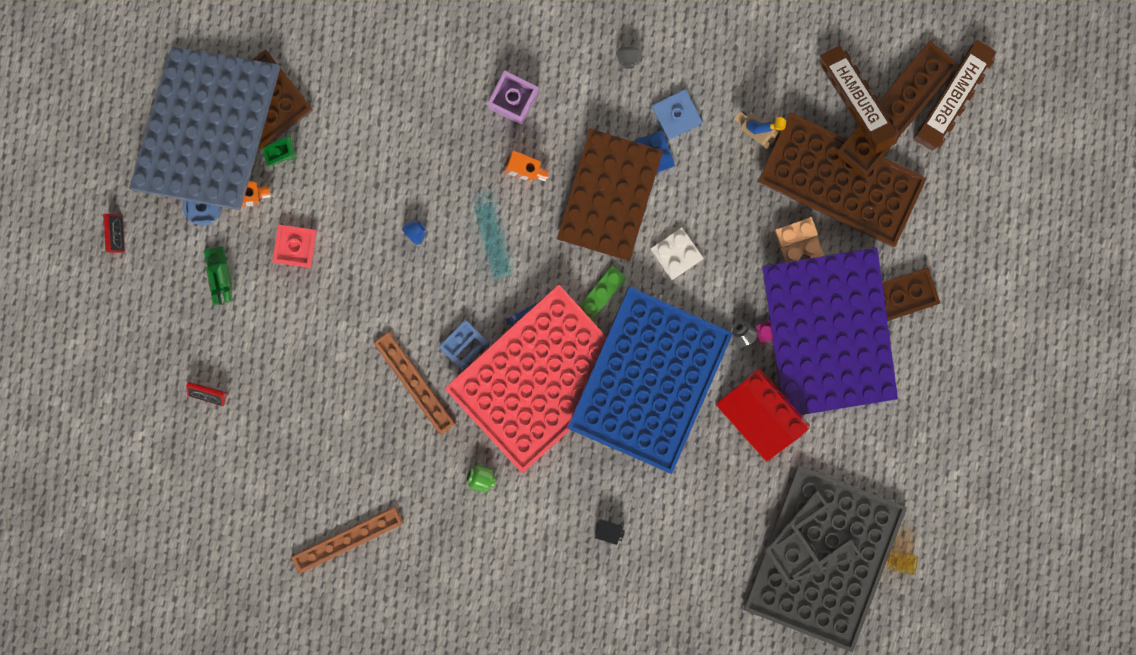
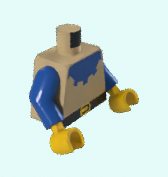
M740 111L734 119L742 125L740 129L767 150L778 137L780 131L784 130L786 126V120L782 117H776L775 124H771V122H764L753 113L748 116L743 111Z

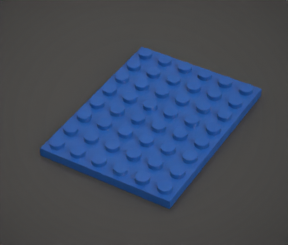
M628 286L567 425V429L672 474L733 333Z

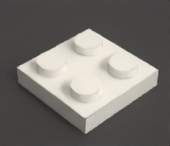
M680 228L650 249L671 280L704 259L683 228Z

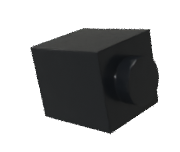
M600 518L595 539L617 545L618 541L622 542L625 530H622L623 526L621 524Z

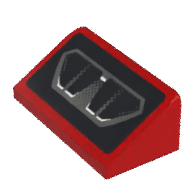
M104 214L105 251L111 254L124 253L123 216Z
M193 382L186 384L189 397L220 406L225 405L227 392Z

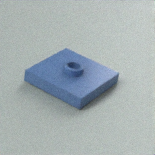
M686 89L651 106L668 141L703 123Z

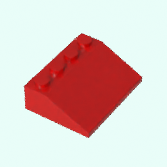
M759 367L715 404L766 462L810 429V424Z

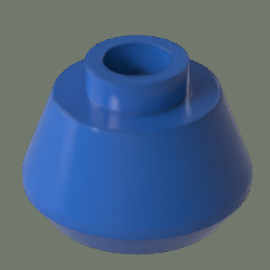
M413 220L403 224L402 231L415 245H420L426 235L424 232L426 228L420 221L415 223Z

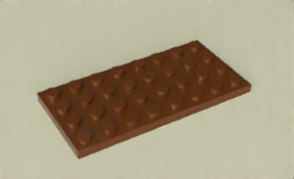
M790 112L786 118L785 129L780 131L757 183L893 248L896 247L927 178L882 157L868 176L864 178L836 154L847 139Z

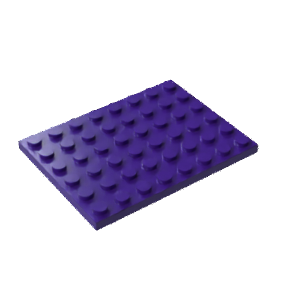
M876 247L762 266L779 390L801 415L898 399L878 249Z

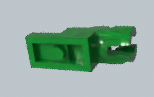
M220 246L204 250L207 264L206 273L213 305H223L221 293H223L224 302H233L230 286L232 281L224 247Z

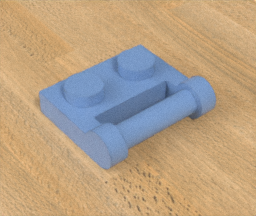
M465 320L439 348L463 371L484 347L487 348L490 343ZM476 338L479 343L460 360L457 356Z

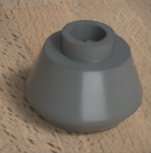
M626 46L620 47L616 51L619 64L623 65V68L632 69L634 65L639 63L642 52L637 47Z
M747 322L738 323L733 329L734 343L740 347L750 346L755 342L758 335L757 328Z

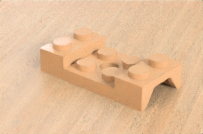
M812 217L774 230L784 262L800 260L802 255H806L809 258L824 256Z

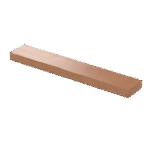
M388 331L373 342L440 436L456 425L391 333Z
M395 506L291 556V559L298 574H301L404 523Z

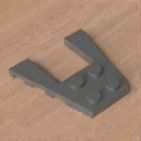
M819 491L813 493L765 550L787 584L862 556L852 540L849 539L818 560L798 529L829 508Z

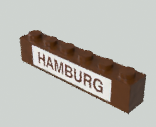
M976 40L971 45L913 138L915 141L931 151L937 147L941 148L946 140L944 138L946 132L950 133L956 124L954 122L956 116L960 117L965 110L964 104L966 100L970 101L975 94L974 87L976 84L980 85L985 78L984 71L986 68L990 69L996 59L993 58L996 54L995 50L979 40Z
M839 45L821 54V68L875 153L877 154L897 144L898 129L894 124L891 125L887 112L879 106L878 98L869 91L870 87L867 81L862 80L860 77V71L856 65L853 66L849 53L846 50L844 51Z

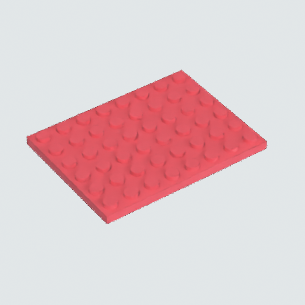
M558 284L444 389L519 471L524 473L570 431L567 429V425L606 336Z

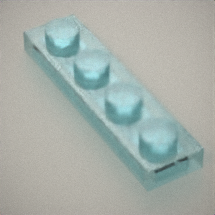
M492 202L474 206V212L494 281L512 276Z

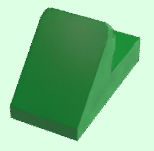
M290 136L262 148L267 166H274L285 160H296Z

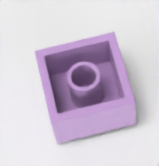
M504 70L487 104L488 109L523 125L539 94V87Z

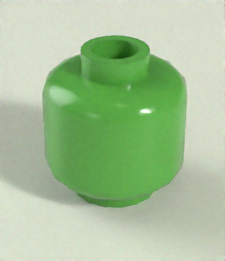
M480 465L470 468L466 477V483H468L470 489L483 493L493 488L496 482L492 469Z

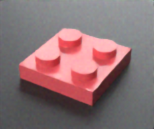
M278 224L272 262L312 268L317 230Z

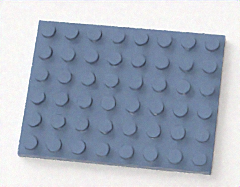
M171 47L129 189L241 211L280 66L273 63Z

